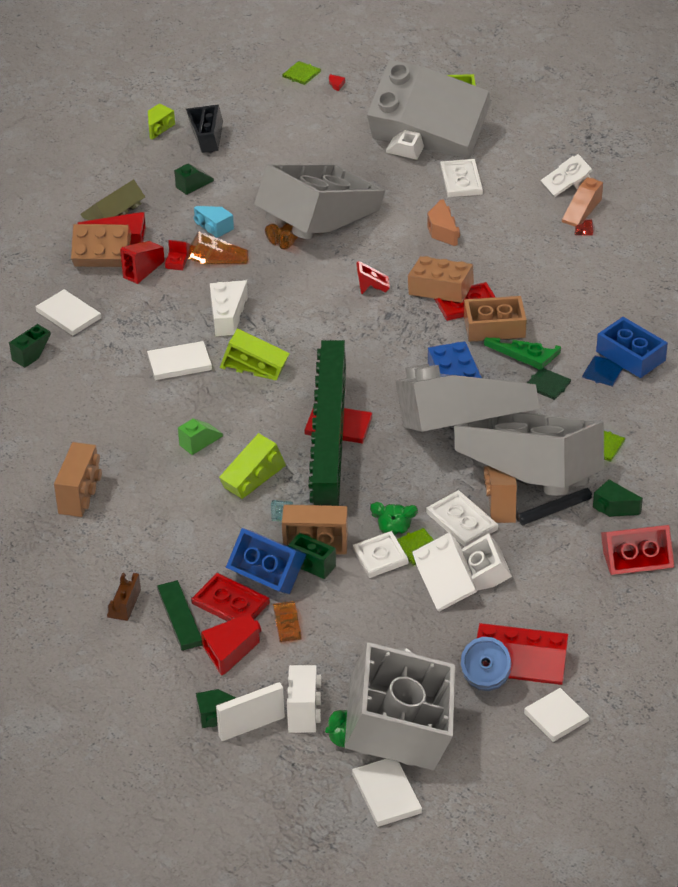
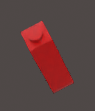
M151 241L120 248L123 278L139 284L165 262L164 247Z
M248 613L201 631L202 647L221 676L225 675L260 643L259 633H261V626Z

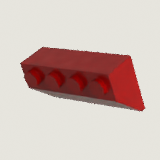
M479 623L477 638H495L508 649L511 658L509 679L563 684L568 646L567 633ZM485 660L482 662L483 666L487 667L490 665V662L488 663L487 660Z

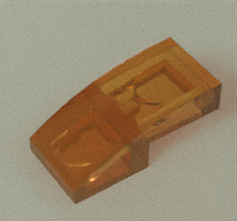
M295 602L273 604L279 641L301 640V630Z

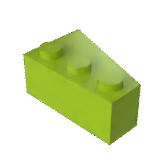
M237 328L228 343L220 368H234L236 372L242 373L247 371L252 372L254 376L277 380L290 353Z
M258 433L219 476V479L225 489L243 499L284 468L286 463L277 444Z

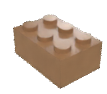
M73 224L71 259L74 267H122L120 248L130 245L131 232L129 226Z
M420 256L408 274L409 295L434 299L441 298L447 301L462 303L471 285L474 284L473 264L462 261L455 262L447 259Z
M521 296L464 300V321L469 342L484 341L486 337L500 339L526 338L527 320Z
M72 442L54 482L58 514L82 517L85 509L89 508L90 497L95 494L96 483L101 480L102 470L99 469L100 455L97 454L96 445Z
M284 505L282 515L283 544L288 546L299 533H302L335 547L336 554H347V506Z

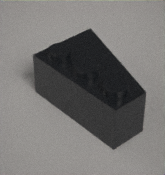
M219 104L187 108L190 126L201 152L212 153L219 151L223 126Z

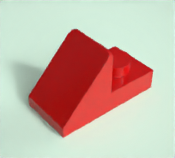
M169 240V253L165 261V269L183 270L192 249L191 245L184 241Z
M360 261L356 263L361 294L370 285L385 293L389 290L390 284L387 275Z

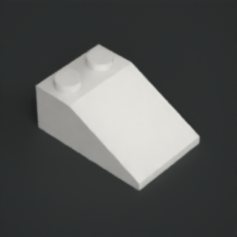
M450 532L413 551L418 570L438 612L477 592L462 548Z
M489 533L462 548L477 591L495 587L512 577L499 545Z

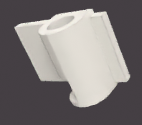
M577 154L559 165V168L541 179V182L556 197L572 185L578 189L587 177L591 178L589 173L593 170Z

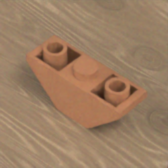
M442 199L427 213V228L433 239L457 246L460 230L459 227L455 226L454 216L451 217L450 207Z

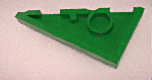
M486 337L484 339V346L540 370L561 353V346L555 345L554 349L543 348L541 343L513 340L512 344L501 343L500 338Z

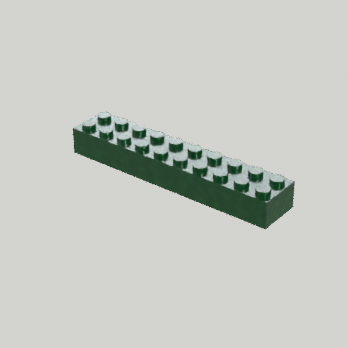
M321 340V348H317V360H320V362H316V374L319 376H315V388L318 389L314 390V401L317 403L313 404V415L316 418L312 419V428L315 432L311 434V442L315 445L310 449V456L314 461H310L309 471L313 476H309L308 480L309 489H313V491H310L309 499L310 503L314 505L339 506L346 386L345 340Z

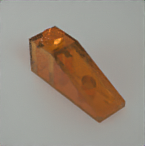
M198 231L189 246V258L205 265L247 264L248 250Z

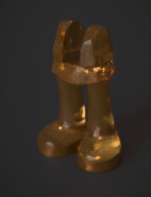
M274 223L265 227V235L273 245L279 243L281 249L290 248L298 238V236L290 232L293 226L289 223H286L281 228Z

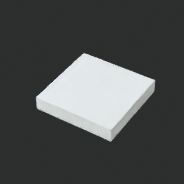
M392 531L353 545V550L369 578L409 564L406 554Z
M561 688L524 708V714L552 742L589 721V715Z

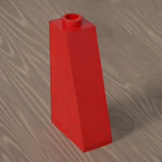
M145 212L78 222V224L128 225L131 232L130 245L144 241L146 230Z

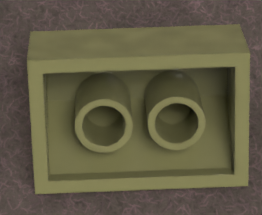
M133 179L92 205L80 215L88 221L125 215L129 212L128 208L135 209L141 205L140 201L145 198V195Z

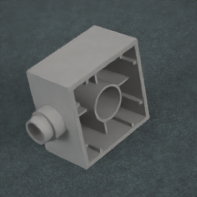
M367 642L350 676L345 748L366 755L370 754L402 762L410 766L435 770L453 737L455 665L413 654L405 648L392 649Z

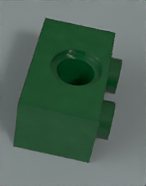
M299 533L288 544L289 547L306 554L300 569L325 579L336 567L335 547L302 533Z

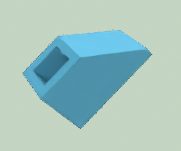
M194 207V221L196 224L203 227L216 238L234 229L233 214L223 207Z

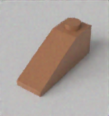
M587 177L578 187L562 218V222L579 227L602 200L603 182Z

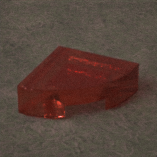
M592 219L585 220L582 224L575 227V235H593Z

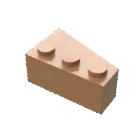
M488 465L484 466L486 496H489L490 518L496 523H516V478Z

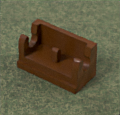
M122 573L116 595L108 605L107 618L129 620L141 591L139 573H133L132 581H128L125 578L126 574Z

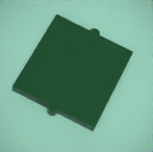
M543 368L542 370L539 369L535 375H531V379L527 383L536 384L537 393L555 400L562 392H565V388L571 383V379Z

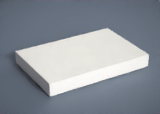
M475 159L440 162L447 197L483 195Z
M65 289L35 306L36 312L72 336L101 319L100 312Z
M204 341L147 351L155 380L212 370Z
M459 490L426 507V513L448 533L450 532L464 547L486 534H491L498 530V524Z
M281 683L270 685L217 705L218 734L221 741L285 718L284 695Z
M384 759L352 769V775L377 827L422 813V807L398 761Z

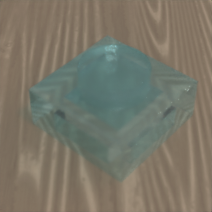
M272 500V521L282 522L283 506L293 505V502Z

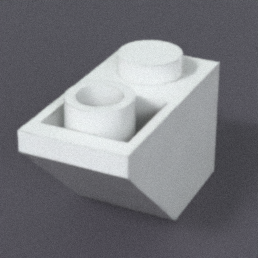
M408 130L402 131L392 138L386 153L417 160L424 148L421 134Z

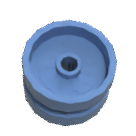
M480 637L472 640L466 645L461 655V667L464 678L472 687L478 690L491 691L500 688L506 683L511 673V658L508 649L502 642L492 637ZM485 660H487L488 663L490 662V665L487 667L483 666L482 662Z

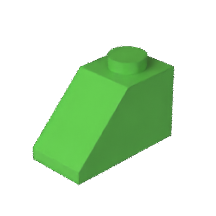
M193 418L178 427L179 446L193 455L223 437V433L211 424Z

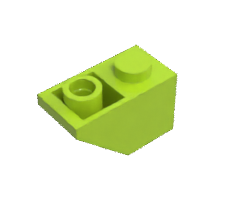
M160 103L148 110L150 139L153 140L175 125L174 110Z

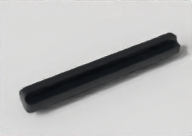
M584 488L519 513L518 522L521 525H525L590 500L592 492L589 488Z

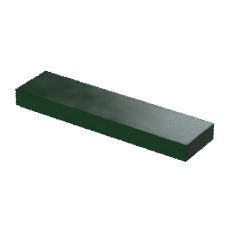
M178 580L157 585L158 593L181 651L202 646V638Z

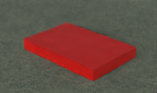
M487 282L471 285L464 300L496 297ZM441 298L434 299L446 321L464 317V300L461 303L442 300Z
M344 408L343 441L363 444L372 420V412ZM313 409L304 430L305 435L311 436L312 432H315L312 428V419L316 418L313 415Z
M216 573L191 598L193 605L225 621H230L248 613L255 619L269 605L270 598Z

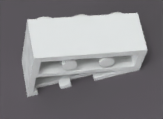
M247 280L210 283L215 337L234 335L240 321L241 312L244 310L245 301L248 299Z
M289 665L288 733L316 732V723H321V710L316 709V705H321V692H317V688H321V674L317 675L316 665Z

